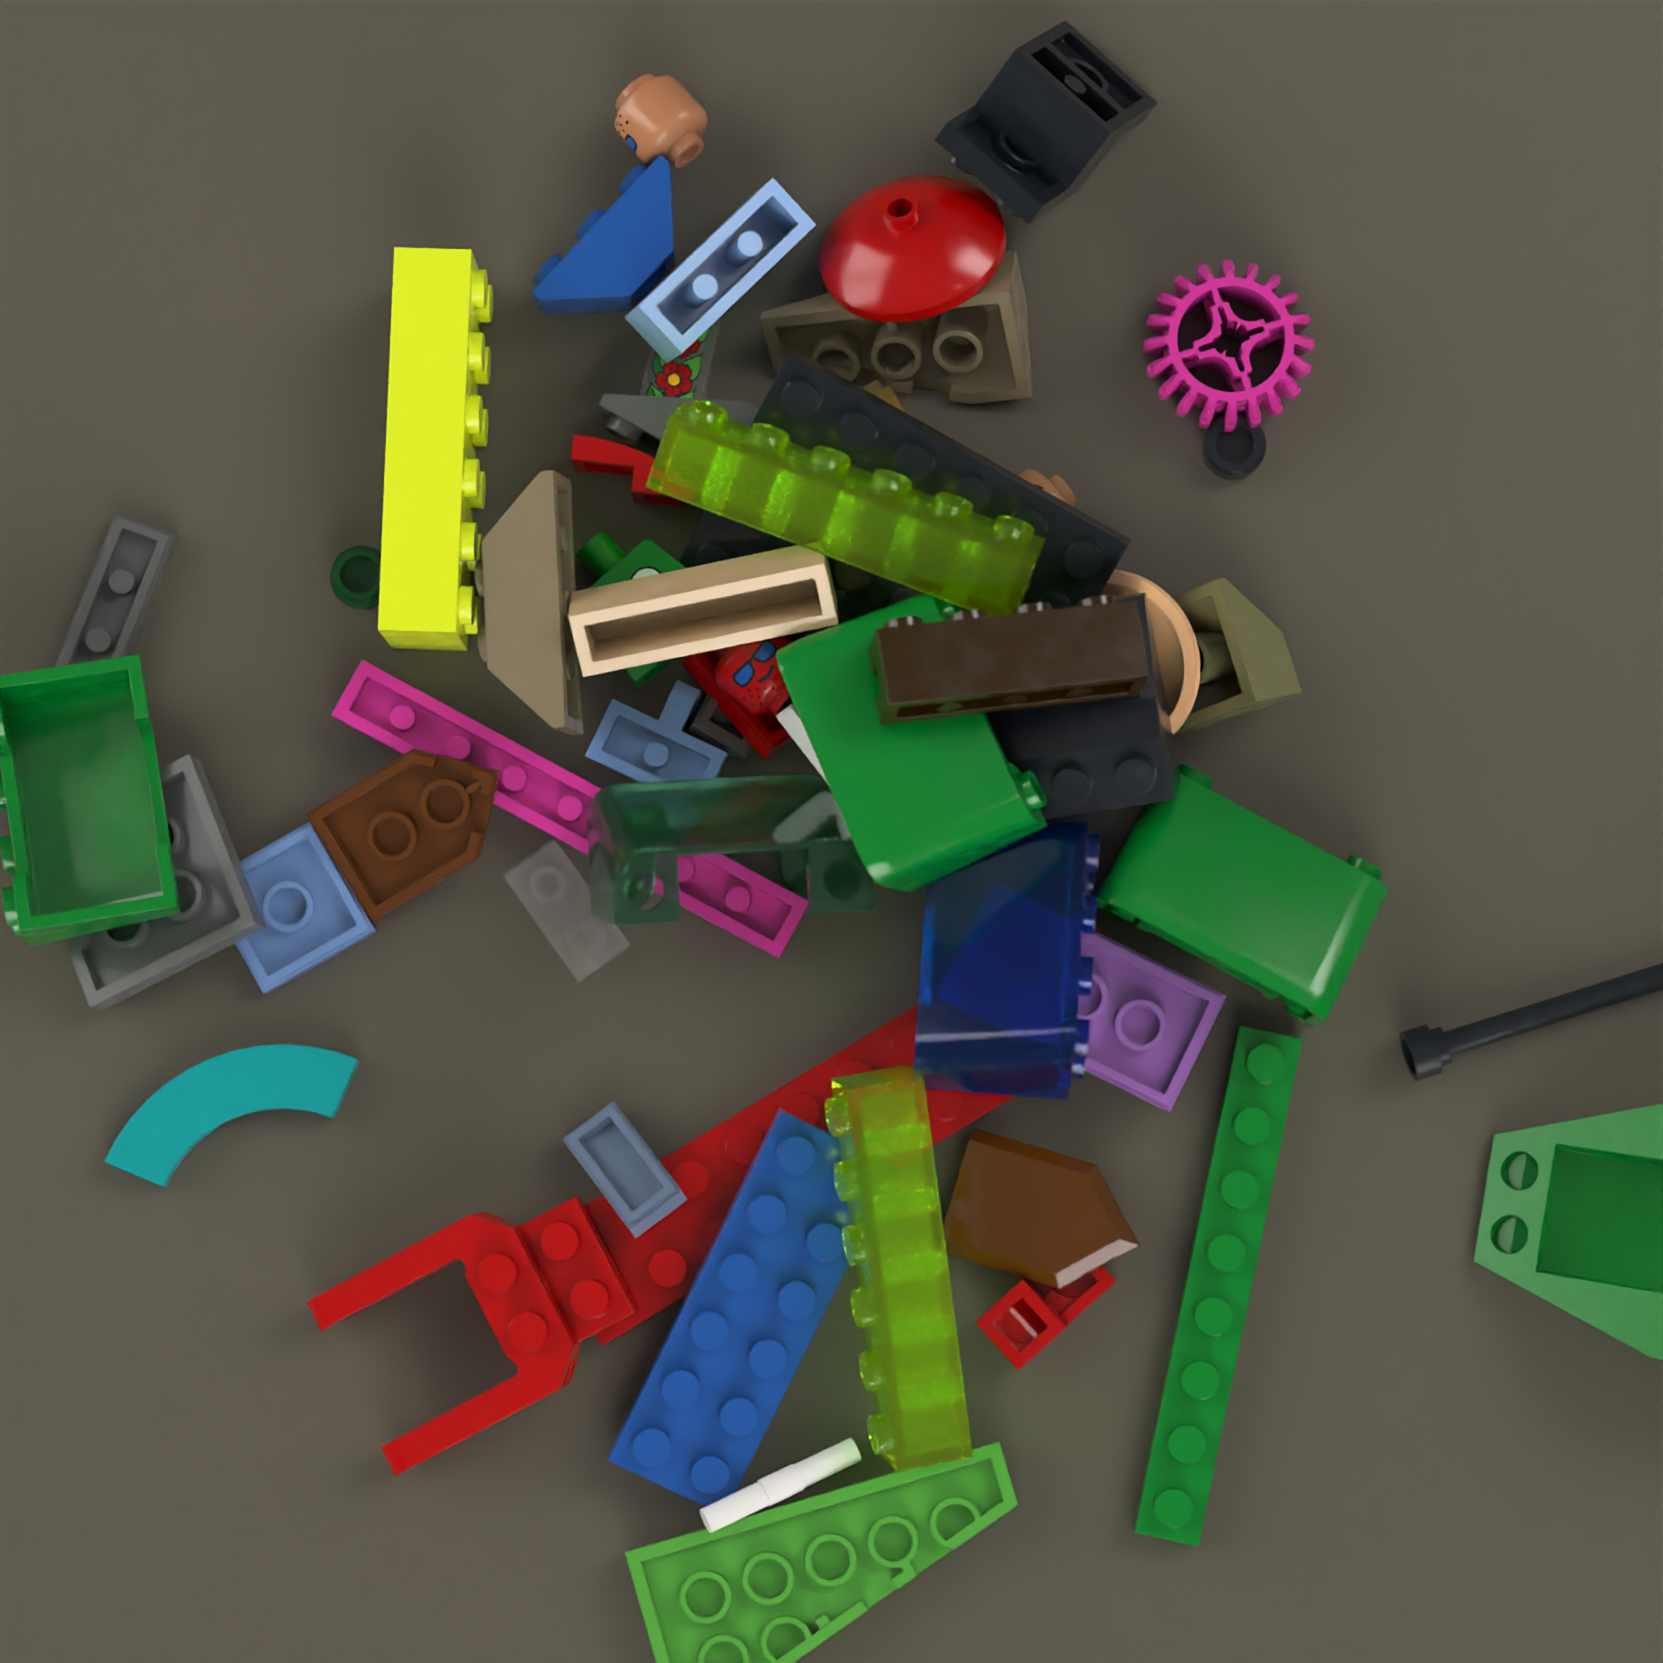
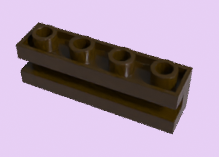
M1100 595L1081 600L1077 603V607L1052 609L1049 603L1036 602L1019 606L1013 610V614L988 616L985 610L972 609L952 614L948 617V621L923 623L922 618L915 616L892 619L884 623L883 628L876 629L868 648L872 674H878L880 692L876 699L880 725L1138 696L1150 673L1137 600L1116 602L1114 596Z

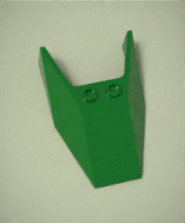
M1663 1104L1494 1134L1474 1262L1639 1352L1663 1360Z

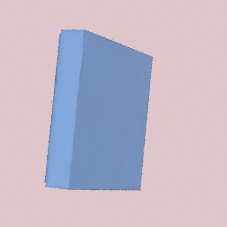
M311 822L304 824L240 861L266 928L235 944L263 994H269L377 932Z

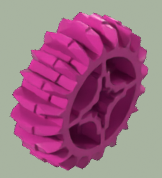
M1230 259L1224 260L1220 269V278L1216 279L1211 268L1207 264H1201L1196 270L1198 286L1188 277L1179 275L1174 281V288L1179 298L1170 293L1162 292L1158 296L1156 304L1165 315L1150 314L1146 322V328L1159 336L1144 340L1142 346L1143 353L1149 356L1163 357L1148 365L1146 370L1148 378L1158 379L1168 376L1169 380L1164 382L1159 388V398L1164 401L1179 393L1183 398L1180 400L1175 413L1181 418L1188 415L1193 405L1202 409L1198 419V426L1201 428H1208L1214 413L1223 416L1224 431L1232 432L1236 427L1237 413L1241 412L1246 416L1250 427H1258L1261 422L1259 405L1271 416H1279L1284 407L1278 394L1295 400L1301 391V387L1292 377L1306 378L1312 368L1308 361L1298 355L1311 353L1315 347V340L1308 336L1295 335L1309 326L1311 322L1308 313L1289 315L1288 313L1298 303L1299 295L1297 292L1292 291L1279 299L1275 292L1279 287L1281 277L1277 274L1270 276L1265 286L1255 282L1259 272V267L1255 263H1250L1246 268L1243 278L1235 277L1233 261ZM1223 301L1245 304L1259 312L1268 323L1264 319L1250 322L1241 320L1233 313L1229 302ZM1204 305L1207 313L1205 320L1207 336L1193 341L1191 348L1179 352L1177 342L1179 326L1191 312ZM1221 332L1222 335H1230L1231 342L1235 338L1241 342L1236 357H1226V350L1220 354L1215 349ZM1277 341L1279 357L1276 370L1267 380L1253 388L1250 379L1252 368L1249 357L1256 352L1262 351L1266 344ZM1188 369H1192L1194 373L1203 370L1217 372L1223 377L1228 390L1233 389L1234 392L1212 389L1198 381Z

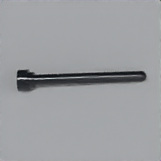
M1663 963L1445 1032L1440 1027L1429 1029L1427 1025L1400 1032V1045L1408 1070L1413 1079L1419 1081L1441 1074L1442 1066L1452 1063V1056L1663 990Z

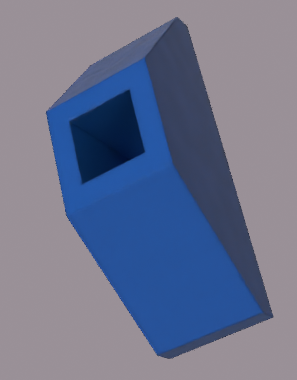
M661 154L649 167L644 163L637 165L626 176L618 189L622 196L607 212L598 208L582 223L576 232V237L579 241L563 258L559 254L553 255L537 271L533 278V282L537 286L531 293L535 306L545 315L631 311L676 266L672 174L670 163Z

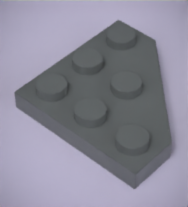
M190 754L159 769L177 882L180 913L73 938L68 951L88 1005L92 1009L103 1011L266 928L201 761Z

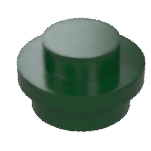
M353 546L344 550L336 557L330 569L329 579L335 596L343 604L361 610L379 605L381 552L369 546Z

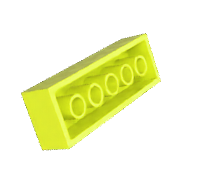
M394 247L378 631L392 649L468 651L469 634H478V627L481 623L480 596H475L474 586H471V571L475 572L476 561L482 559L481 541L483 540V535L478 534L477 523L473 522L474 509H484L486 498L485 471H480V461L476 459V447H486L488 441V410L483 409L482 396H478L479 384L489 385L491 352L490 347H485V335L481 332V323L492 322L493 286L488 285L487 270L478 268L471 249Z

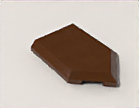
M413 748L311 810L306 815L373 923L481 858L501 771Z
M975 1128L968 1141L940 1233L938 1252L1062 1289L1084 1277L1083 1275L1140 1246L1098 1165Z

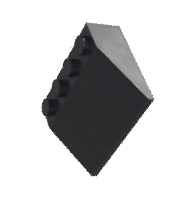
M1146 593L1115 597L1116 602L1137 600L1150 673L1138 696L986 713L1007 762L1014 764L1021 773L1028 770L1032 771L1039 781L1047 801V805L1040 808L1044 819L1175 799L1181 774ZM1077 604L1053 607L1052 609L1077 607Z

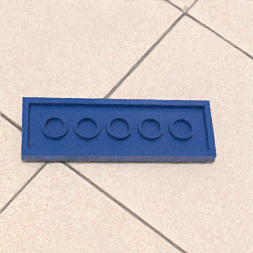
M781 1108L778 1109L607 1454L608 1461L705 1507L737 1491L897 1169L894 1163Z

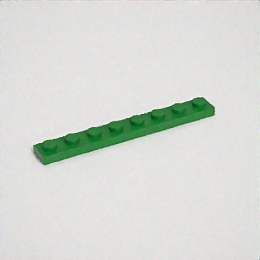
M1245 1026L1237 1027L1135 1518L1134 1533L1199 1546L1303 1039Z

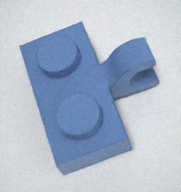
M677 680L658 720L612 698L585 756L702 812L729 754L683 732L695 712L703 693L699 689Z

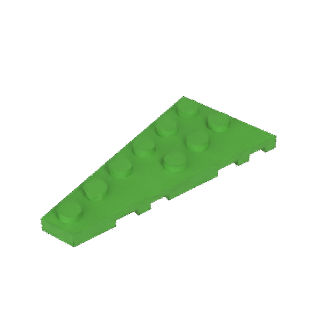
M998 1440L758 1511L712 1533L704 1527L627 1550L625 1555L656 1663H794L864 1614L870 1607L918 1576L917 1574L951 1550H955L1009 1512L1018 1503Z

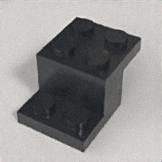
M1065 20L1015 49L976 104L949 120L935 138V141L948 152L951 162L958 169L966 174L974 175L995 194L998 204L1006 212L1020 217L1030 224L1079 191L1119 137L1143 122L1158 102Z

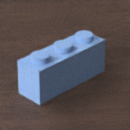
M772 178L744 202L624 318L668 364L695 342L816 224L779 183Z

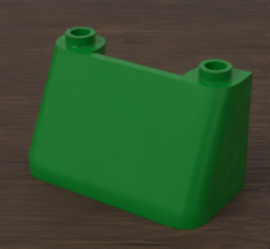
M936 589L803 637L776 651L777 664L865 868L879 885L906 892H913L1047 826L1040 808L1047 805V801L1039 781L1032 771L1028 770L1021 773L1014 764L1007 762L986 713L880 725L876 702L880 692L878 674H872L868 652L876 629L883 628L884 623L900 617L915 616L922 618L923 623L948 621L949 616L963 611L960 603L953 595L947 597L945 593Z
M1180 764L1181 778L1175 799L1144 804L1089 906L1116 921L1119 917L1130 922L1137 918L1140 920L1136 926L1137 929L1145 933L1150 931L1260 990L1262 992L1261 995L1272 1001L1282 996L1281 1003L1288 1007L1286 1010L1288 1014L1313 1027L1324 1023L1343 988L1389 891L1388 887L1380 882L1384 872L1370 862L1354 855H1349L1346 862L1210 790L1214 783L1211 778L1190 766Z

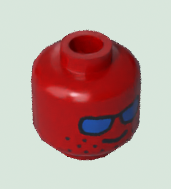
M787 635L713 650L721 658L714 670L715 683L750 715L758 716L770 711L776 716L792 702L777 664L776 651L793 641Z

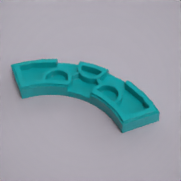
M291 1044L259 1045L234 1050L210 1058L187 1069L167 1082L148 1098L120 1132L104 1162L162 1187H167L174 1172L186 1155L207 1135L215 1131L217 1127L237 1117L267 1110L294 1109L314 1112L335 1119L360 1060L332 1050Z

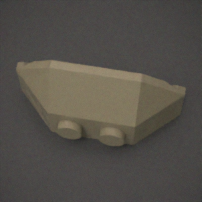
M545 470L537 474L481 541L482 559L476 561L474 574L477 592L481 598H484L485 623H480L478 627V649L482 660L487 661V669L552 728L569 735L584 734L580 667L568 619L571 592L576 591L571 480L554 470Z

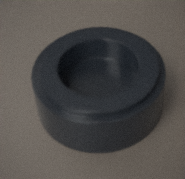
M1237 414L1235 429L1232 432H1225L1222 416L1209 426L1204 435L1201 447L1202 457L1208 469L1220 478L1227 480L1246 478L1257 470L1265 456V434L1260 426L1250 427L1246 416Z

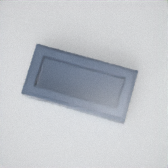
M614 1101L562 1139L635 1238L688 1200Z

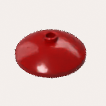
M940 175L901 177L869 189L849 203L837 215L826 230L820 245L818 255L820 274L825 288L832 299L854 315L880 322L921 320L957 307L974 296L989 282L999 268L1006 250V229L1002 214L995 201L985 191L969 182Z

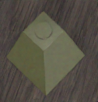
M1226 578L1213 580L1173 598L1185 613L1192 626L1200 655V682L1196 700L1187 719L1173 736L1246 715L1302 693L1283 632Z

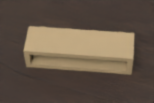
M824 540L574 591L571 592L568 619L582 675L586 677L837 625L838 612Z

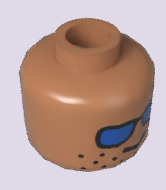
M652 74L642 75L631 82L619 95L615 105L618 111L614 126L621 139L642 163L649 167L661 154L670 165L673 164L676 168H681L692 162L700 154L704 147V142L701 138L706 131L708 117L704 108L677 78L669 75L657 77Z

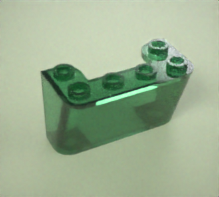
M788 774L614 784L606 786L596 793L588 806L587 834L591 914L613 926L681 922L678 856L778 850L779 872L782 883L787 890L808 901L809 914L876 910L875 881L868 873L856 850L829 785L819 775ZM656 874L663 884V897L655 907L641 910L639 908L648 902L654 892Z

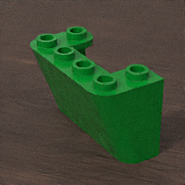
M132 655L0 675V765L2 772L0 773V812L7 811L11 834L0 837V849L5 874H13V886L2 888V901L7 926H12L14 936H23L28 946L33 947L180 913L149 698L140 656Z

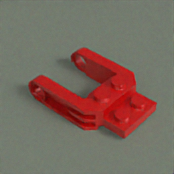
M575 1196L522 1225L484 1211L469 1214L307 1302L322 1332L342 1319L393 1296L461 1259L466 1269L465 1277L506 1357L512 1360L518 1367V1373L514 1377L380 1447L394 1476L571 1384L580 1356L579 1350L582 1340L639 1311L580 1196Z

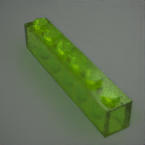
M693 400L691 404L682 402L669 415L646 484L647 488L968 610H985L988 616L1013 614L1012 612L1015 608L1022 606L1046 539L1034 535V527L1027 522L1006 515H999L997 520L978 514L972 511V503L951 493L937 492L936 496L933 497L912 489V481L899 473L885 469H876L873 474L850 465L851 458L829 447L815 446L813 451L789 442L790 435L775 426L754 423L751 428L728 419L729 412L726 409L708 401Z
M903 1065L831 1078L833 1098L826 1099L825 1114L831 1136L833 1138L839 1137L842 1162L834 1164V1181L839 1199L842 1202L847 1201L850 1225L842 1228V1241L846 1259L849 1265H856L859 1289L852 1290L850 1298L855 1323L859 1329L864 1328L867 1352L859 1354V1368L866 1391H873L876 1415L868 1416L867 1419L868 1435L872 1449L876 1455L881 1454L897 1472L972 1458L924 1077L909 1066Z

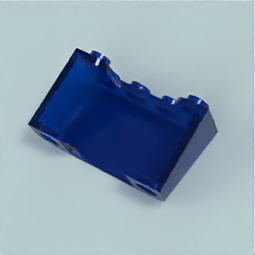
M1088 821L1047 823L1046 827L927 884L912 1088L1068 1099L1071 1078L1083 1079L1085 1059H1087L1090 1019L1077 1018L1079 996H1091L1093 957L1081 956L1082 934H1094L1097 895L1093 894L1100 850V834H1088Z

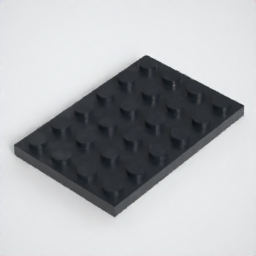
M792 350L787 355L682 553L679 562L686 568L824 540L837 599V625L934 589L945 593L947 597L953 595L960 603L963 611L980 609L985 610L988 616L1013 614L1012 612L1015 608L1036 602L1049 603L1052 608L1077 604L1086 598L1100 596L1129 546L1131 539L801 353ZM833 626L789 634L787 636L791 640L796 641Z

